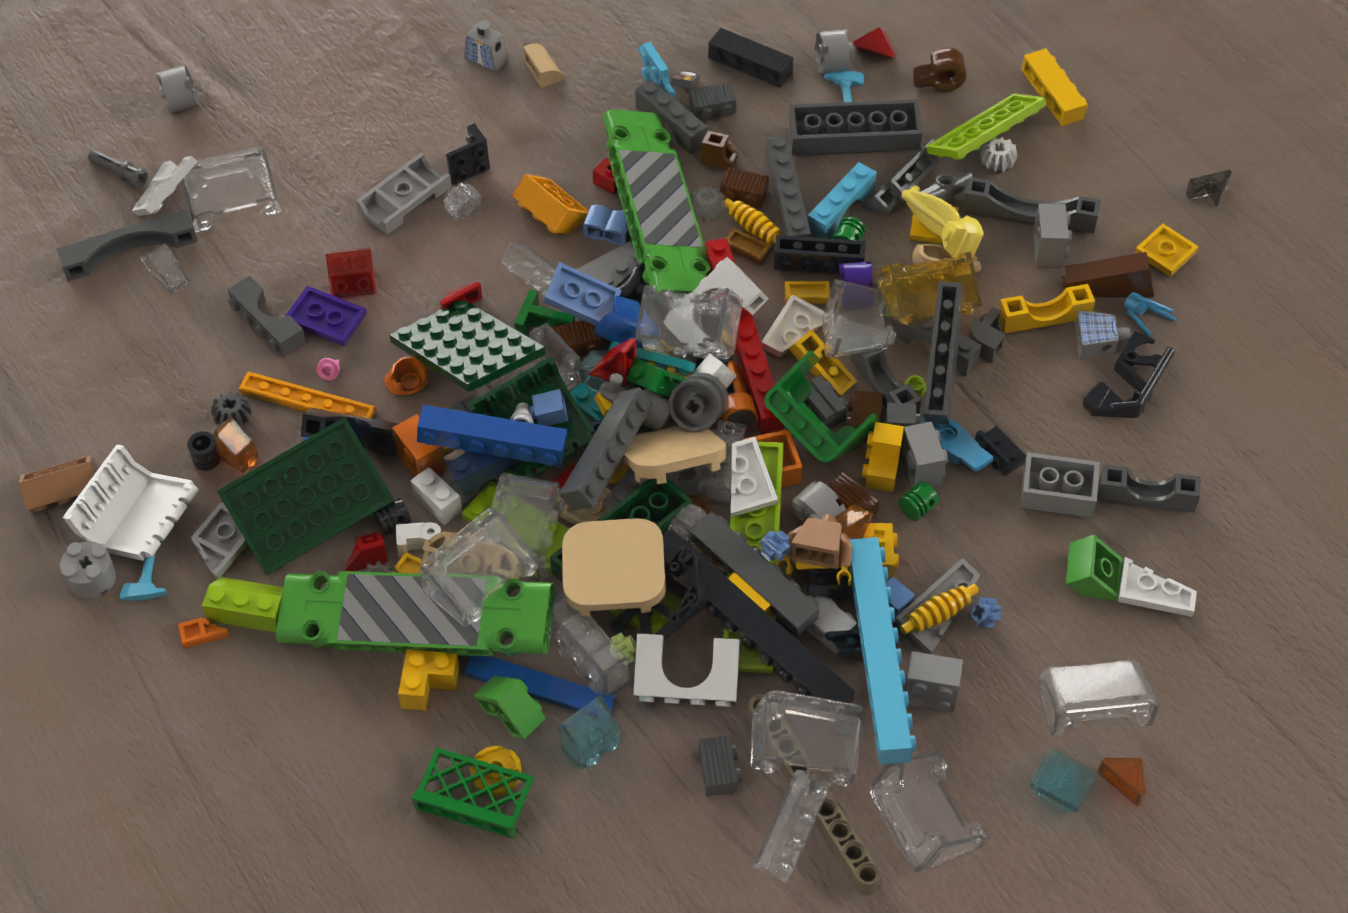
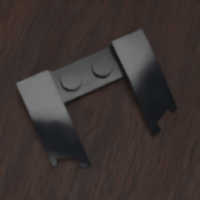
M841 568L811 569L808 572V575L812 578V583H809L807 586V594L850 599L856 614L852 583L848 586L849 577L841 576L840 585L837 583V573ZM859 630L830 631L824 635L829 642L832 641L842 651L840 653L842 656L863 660Z

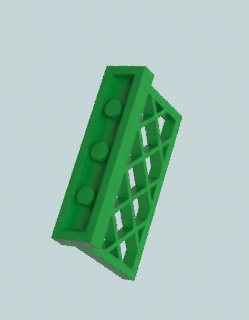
M436 747L421 784L414 791L412 801L416 810L513 839L517 830V822L534 782V776ZM439 757L450 759L453 766L439 772L436 764ZM467 765L475 767L477 773L463 779L459 769ZM456 771L460 781L447 787L442 777ZM492 772L499 774L501 781L488 786L484 776ZM480 778L485 788L471 794L466 784ZM437 779L440 780L443 789L435 793L426 791L428 783ZM515 780L526 782L523 790L514 794L508 785ZM463 786L468 796L460 800L453 799L449 792ZM505 786L509 796L496 802L491 792ZM488 793L492 804L484 808L477 806L474 799ZM512 801L516 807L513 816L502 814L499 807Z

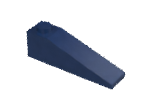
M460 449L442 458L464 495L522 462L518 459L474 453Z

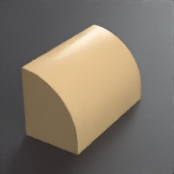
M540 44L523 46L524 62L541 88L564 80L563 74L544 46Z

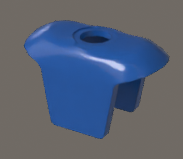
M615 296L613 299L614 312L602 317L594 330L596 335L611 342L623 343L634 338L638 348L647 347L657 336L655 325L647 319L639 302L620 296Z

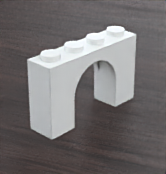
M728 257L720 261L715 269L700 281L699 286L692 293L686 295L683 302L676 309L672 310L663 321L693 356L706 352L717 345L705 332L702 325L703 311L711 300L722 295L733 296L753 315L769 299Z
M637 634L633 695L639 697L640 702H654V698H665L664 703L680 704V699H688L691 705H705V701H716L715 706L731 707V702H736L740 639L714 638L713 663L709 676L698 686L682 688L672 684L663 672V635Z

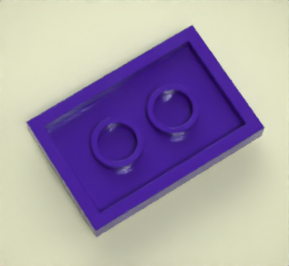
M307 286L285 316H290L303 331L345 346L367 315V311L364 307Z

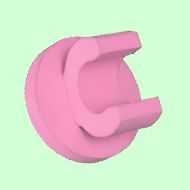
M331 358L321 359L316 367L318 375L324 380L335 379L340 372L339 360Z

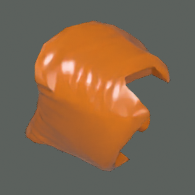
M412 356L404 357L393 364L388 374L385 375L384 382L388 390L394 395H411L418 393L426 386L429 380V373L427 367L421 361Z

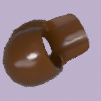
M940 47L932 50L930 53L931 63L917 66L913 70L914 86L917 88L934 87L936 91L948 92L958 89L966 81V67L963 55L953 47Z

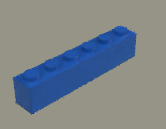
M423 405L417 425V442L559 467L562 464L567 437V429Z

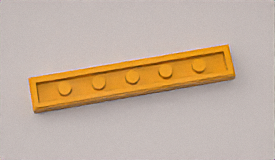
M249 371L238 388L242 395L304 412L311 408H318L371 419L374 418L377 412L376 406Z

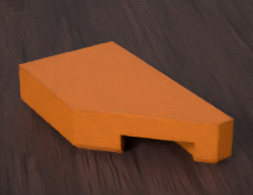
M203 617L178 624L184 649L229 637L226 628H220Z

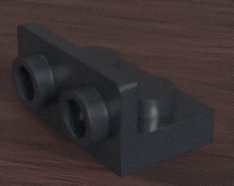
M997 426L986 433L982 430L976 432L975 440L981 448L993 456L991 465L1004 476L1025 464L1026 455Z

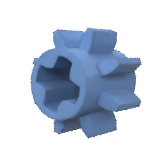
M782 530L779 533L768 532L760 542V545L763 547L761 554L769 561L772 559L781 561L791 549V546L788 545L790 537Z
M979 597V603L972 604L971 618L977 621V627L994 628V622L1001 621L1002 607L996 604L997 599Z

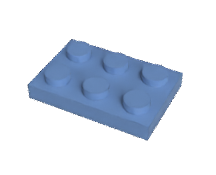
M559 262L543 302L596 326L602 317L614 312L613 299L615 296H620L621 290Z

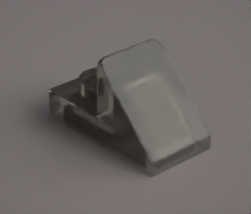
M1231 170L1190 179L1186 191L1188 199L1203 198L1210 195L1215 206L1218 207L1227 189L1232 173Z

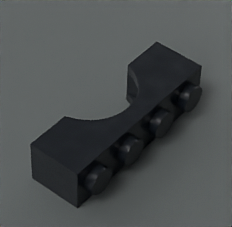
M311 408L303 413L301 437L313 436L346 417L360 443L366 445L368 449L386 453H393L396 450L392 427L398 425V423L318 408Z

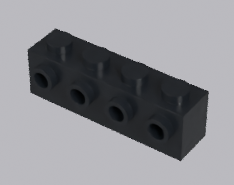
M776 235L774 269L840 274L839 264L864 262L866 241Z

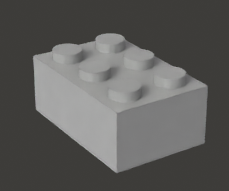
M1027 452L1023 468L1020 508L1092 518L1097 503L1100 462Z

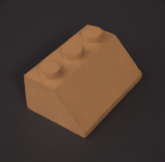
M91 455L20 475L18 484L26 509H33L34 512L48 508L47 504L57 502L58 505L72 501L71 497L80 495L96 473Z

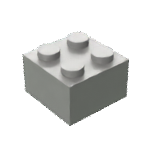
M1038 204L1033 229L1036 267H1063L1064 259L1069 256L1068 244L1072 243V231L1068 230L1070 226V213H1066V204Z
M932 421L906 426L903 430L900 456L912 487L923 481L928 483L933 489L942 487L943 477L946 476L945 464L948 463V455L946 450L942 449L940 445V433L934 429Z
M912 651L905 689L908 692L909 704L915 707H932L939 711H954L960 686L963 660Z

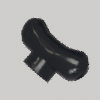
M637 265L631 268L627 281L618 287L621 290L620 297L631 300L634 298L642 300L645 297L649 285L643 279V267Z

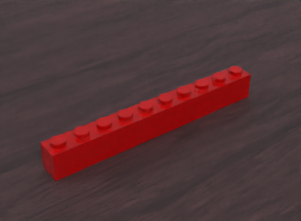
M727 238L705 242L706 261L710 264L709 274L726 257L734 262ZM718 296L720 309L739 368L745 380L747 392L752 396L758 414L757 425L760 434L764 435L783 431L784 424L765 405V395L775 384L753 316L733 296Z

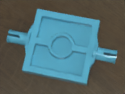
M651 42L640 45L638 52L641 54L643 69H641L643 79L645 81L652 79L674 97L676 92L669 82L668 67Z

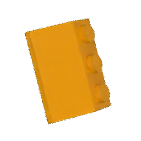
M524 174L512 195L519 201L518 205L531 211L534 219L544 222L547 225V230L556 235L558 233L569 234L584 223L589 212L549 178Z

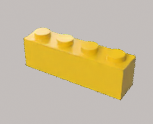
M1046 48L1024 55L1022 72L1039 96L1045 97L1047 107L1060 125L1065 126L1083 120L1087 109V101L1079 94L1075 84L1071 83L1068 79L1066 72L1057 64L1055 57Z

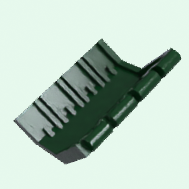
M552 357L539 361L532 368L518 373L514 378L497 385L493 390L476 397L467 404L471 413L510 419L519 403H527L529 406H532L533 395L560 389L565 400L568 421L550 425V427L567 429L566 446L562 462L577 454L574 449L578 446L580 451L586 449L595 434L594 429L570 394ZM537 419L533 420V424H539ZM522 461L506 470V473L512 483L517 481L521 486L535 478L532 473L536 470L541 475L555 466Z

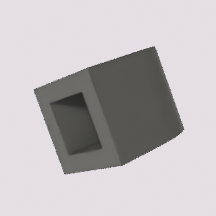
M992 307L988 314L984 313L980 321L975 318L972 319L968 337L981 344L979 357L990 363L994 361L1003 349L1006 335L996 329L999 324L1001 311Z

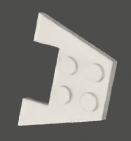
M192 156L184 157L178 166L172 161L164 162L132 209V212L137 216L156 214L162 207L164 199L174 192L176 186L198 161Z

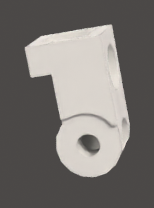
M431 522L397 524L396 541L398 557H402L405 552L408 553V550L422 549L426 540H430L435 534L441 533L440 526Z

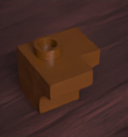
M708 130L702 142L700 164L727 169V167L733 168L738 157V151L730 147L731 143L728 142L729 135Z

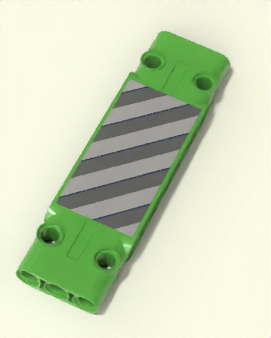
M609 110L602 117L606 133L609 136L606 147L610 151L609 160L638 262L644 263L646 267L643 279L649 284L655 302L681 304L685 296L692 293L699 286L700 281L708 276L710 264L706 261V249L676 151L669 147L671 136L669 132L664 130L661 117L657 113Z
M323 571L314 574H287L277 620L276 640L278 643L311 644L315 648L327 646L336 650L406 653L407 649L470 656H493L494 652H503L507 656H515L519 653L546 655L550 641L555 602L554 583L521 582L516 578L504 581L498 577L353 571H341L338 575H328ZM327 582L325 588L320 590L321 585ZM520 589L518 595L511 597L514 590ZM316 630H319V633L315 637H312V634ZM508 638H514L511 644L504 646Z

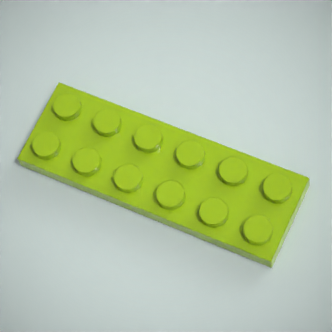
M1012 94L927 145V152L938 157H949L954 160L963 159L966 154L979 149L982 144L994 140L1000 133L1009 131L1010 127L1022 123L1028 116L1037 114L1041 108L1046 106L1045 97Z

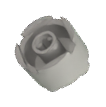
M847 29L816 33L814 51L818 53V58H815L818 72L826 74L850 71L849 55H853V44L848 43Z
M186 65L156 73L159 84L162 85L159 87L162 99H167L166 106L170 114L199 105L198 95L193 87V80Z
M813 481L791 502L795 511L792 516L800 525H803L808 518L821 519L825 514L834 516L836 522L840 523L847 516V511L843 504L839 506L835 501L839 498L836 493L820 481L816 484Z
M74 542L67 547V551L61 558L60 570L68 588L79 598H97L106 589H111L115 583L116 570L103 544L96 542Z

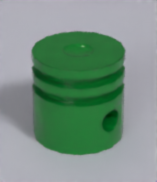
M845 217L832 239L861 241L866 228L860 220L853 217Z
M923 481L917 483L898 500L901 511L912 521H918L939 503L936 491Z

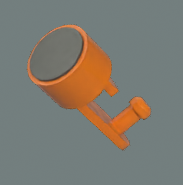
M732 360L728 362V368L737 375L732 381L735 393L728 395V406L722 415V420L726 430L732 433H743L749 431L757 424L758 414L754 400L747 392L742 371L737 363Z

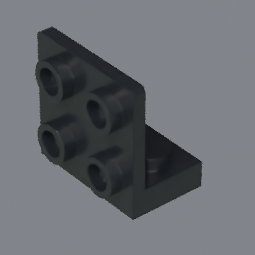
M475 123L467 126L468 136H466V141L468 144L446 154L448 173L452 185L463 182L490 169L487 139Z

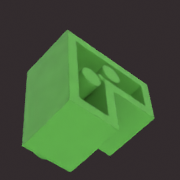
M493 676L473 695L486 715L499 717L512 737L525 739L546 719L541 712V705L530 697L527 693V686L520 679Z

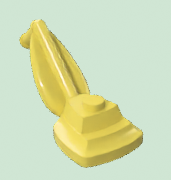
M916 185L912 186L909 190H904L901 196L907 202L911 211L929 230L942 237L944 248L951 254L955 266L964 270L973 258L982 240L983 229L977 219L969 216L960 219L957 210L938 197L921 192L920 188Z

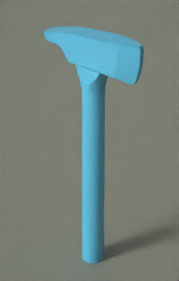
M856 71L833 72L825 74L824 79L840 85L843 102H852L850 86H862L864 74Z
M155 553L152 558L146 557L144 559L139 582L124 584L120 593L121 600H146L167 594L165 588H156L152 583L151 576Z

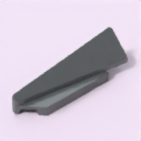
M932 138L862 207L888 214L897 200L903 199L901 196L902 192L917 185L938 164V156L928 154L926 148L935 139Z

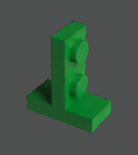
M529 289L514 322L515 330L526 336L530 326L551 331L553 326L557 327L562 324L574 323L575 316L566 312L548 309L547 307H539L538 291Z
M634 358L626 378L630 382L669 398L672 391L686 379Z

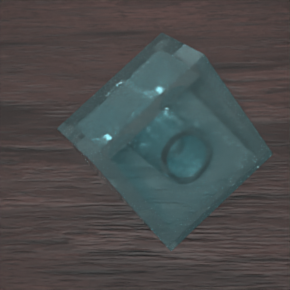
M600 695L559 725L561 749L580 770H583L586 766L594 765L602 754L606 751L614 750L621 741L620 727Z
M1053 749L1041 761L1029 787L1034 789L1035 794L1044 799L1050 798L1056 801L1063 810L1077 813L1085 803L1101 774Z

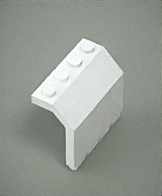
M116 445L63 516V519L75 534L87 542L103 544L108 553L144 561L146 557L152 558L161 545L160 541H164L174 526L173 522L178 521L187 508L186 504H190L199 489L191 480L150 472L136 463L124 446Z

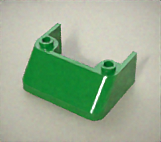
M810 350L765 395V405L819 461L830 463L855 449L868 436L869 431L874 430L875 422L882 423V421L872 413L857 429L845 426L834 434L803 403L812 392V386L804 376L820 361L819 357Z

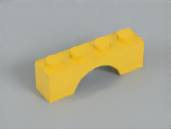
M1088 284L1068 287L1058 297L1044 303L1027 302L1023 295L1000 299L999 310L1001 313L999 322L1003 333L1074 322L1078 310L1093 312L1095 299Z

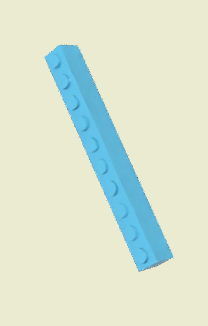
M878 537L849 539L853 547L852 565L849 568L852 576V588L879 765L911 762L912 752L916 751L915 736H910L909 729H912L911 713H906V707H909L908 692H903L902 685H905L904 670H899V664H902L901 649H896L895 643H898V630L892 627V622H895L894 607H889V602L892 601L891 588L886 587L885 582H888V569L882 565V562H885L884 547H879Z

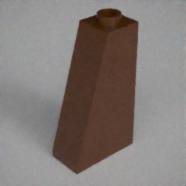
M1147 252L1065 266L1066 275L1062 276L1064 289L1088 284L1093 297H1128L1132 292L1138 293L1145 298L1154 297Z

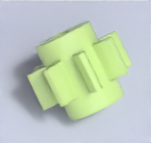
M622 632L613 636L610 641L612 645L607 647L615 663L623 662L625 666L635 661L637 644L631 635L624 637Z

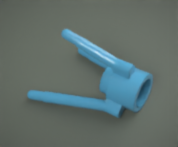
M1132 292L1124 303V307L1128 309L1126 315L1131 317L1147 336H1151V332L1136 314L1142 315L1148 308L1172 321L1176 320V317L1169 314L1174 312L1173 309L1142 297L1135 292Z

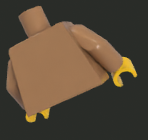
M825 514L821 519L808 518L803 525L789 532L787 535L790 537L788 545L791 546V549L781 561L776 562L780 569L783 565L788 564L786 568L787 575L793 572V565L790 563L792 556V561L833 569H838L841 566V570L837 573V583L840 585V578L845 575L849 577L848 586L851 585L852 576L849 572V566L852 565L853 547L847 534L842 533V525L836 522L834 516Z

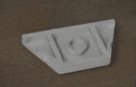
M220 503L191 537L193 545L216 580L225 573L248 545L224 503Z

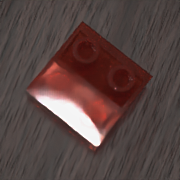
M371 247L326 252L331 295L343 298L377 293Z

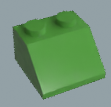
M1095 535L1071 542L1068 554L1066 585L1080 596L1118 601L1123 558Z

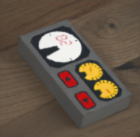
M679 70L672 77L671 85L691 89L699 81L700 73Z

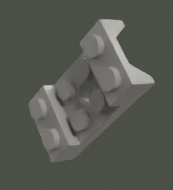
M420 153L357 199L358 213L388 235L404 223L403 217L430 196L436 199L451 188L450 175L448 173L444 176L438 174L430 168L424 155ZM401 189H402V190H407V189H408V191L405 192V193H400V192H398V191L401 190Z

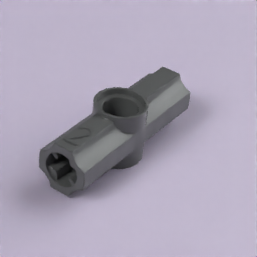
M964 169L953 176H939L936 179L935 185L921 192L938 197L950 204L954 202L955 195L967 189L969 177H973L972 172Z

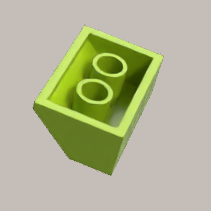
M220 577L209 584L202 603V609L206 619L211 622L276 633L283 587Z

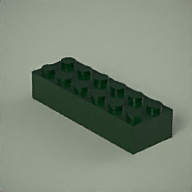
M666 478L667 483L657 484V479H649L596 521L647 519L660 528L663 536L670 528L676 531L693 518V501L668 478ZM561 547L550 556L551 573L563 583Z

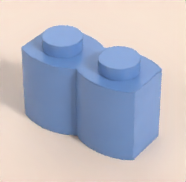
M592 205L583 224V235L595 240H605L608 243L619 246L626 244L630 232L624 211H612L603 205Z

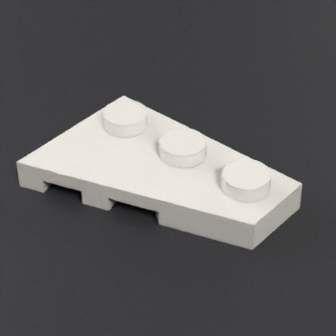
M792 294L762 340V347L768 352L781 357L790 351L789 348L809 330L812 329L815 332L829 322L832 315Z
M756 437L732 443L731 517L778 504V498Z
M1125 557L1118 602L1193 617L1197 591L1170 578L1163 579L1153 574L1154 570L1147 567L1143 569L1133 564V560Z

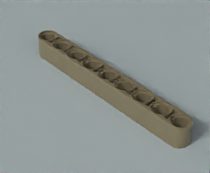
M762 694L753 696L749 701L748 719L854 888L862 895H872L876 892L879 884L880 871L772 701ZM756 709H763V710H765V711L760 713V712H756L755 710H756ZM776 729L778 732L771 733L768 730ZM783 749H788V750H790L791 752H790V753H783V752H781V750H783ZM794 770H802L804 771V773L797 774L794 772ZM814 790L818 794L810 795L807 791ZM823 811H827L832 815L823 816L820 813ZM838 832L844 834L845 837L838 838L833 834ZM849 854H855L859 857V859L852 860L847 856ZM869 876L873 881L866 882L861 877Z

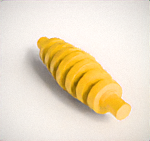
M729 198L724 201L723 205L729 209V215L749 234L762 241H766L770 245L775 244L776 235H782V231L757 209L751 208V206L741 201L733 202Z
M972 584L967 588L961 585L955 589L940 593L938 596H933L929 601L918 607L915 612L908 615V622L900 626L901 632L904 635L912 630L919 633L924 631V629H929L948 621L950 617L961 611L964 606L971 603V597L979 593V588L976 584Z

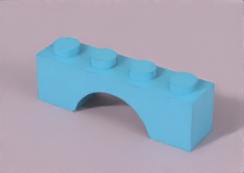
M858 162L809 213L808 224L811 235L816 238L829 239L837 230L848 207L855 200L863 203L875 190L877 172Z

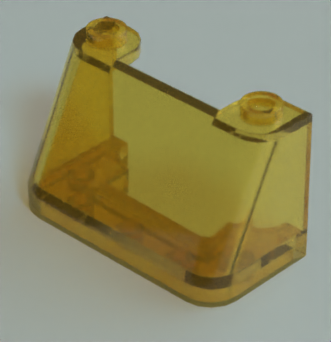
M971 252L960 253L957 258L946 257L939 261L911 265L899 264V262L889 263L873 272L875 282L894 321L900 322V325L913 323V319L935 316L939 282L962 283L965 293L962 316L975 313L974 309L982 306Z

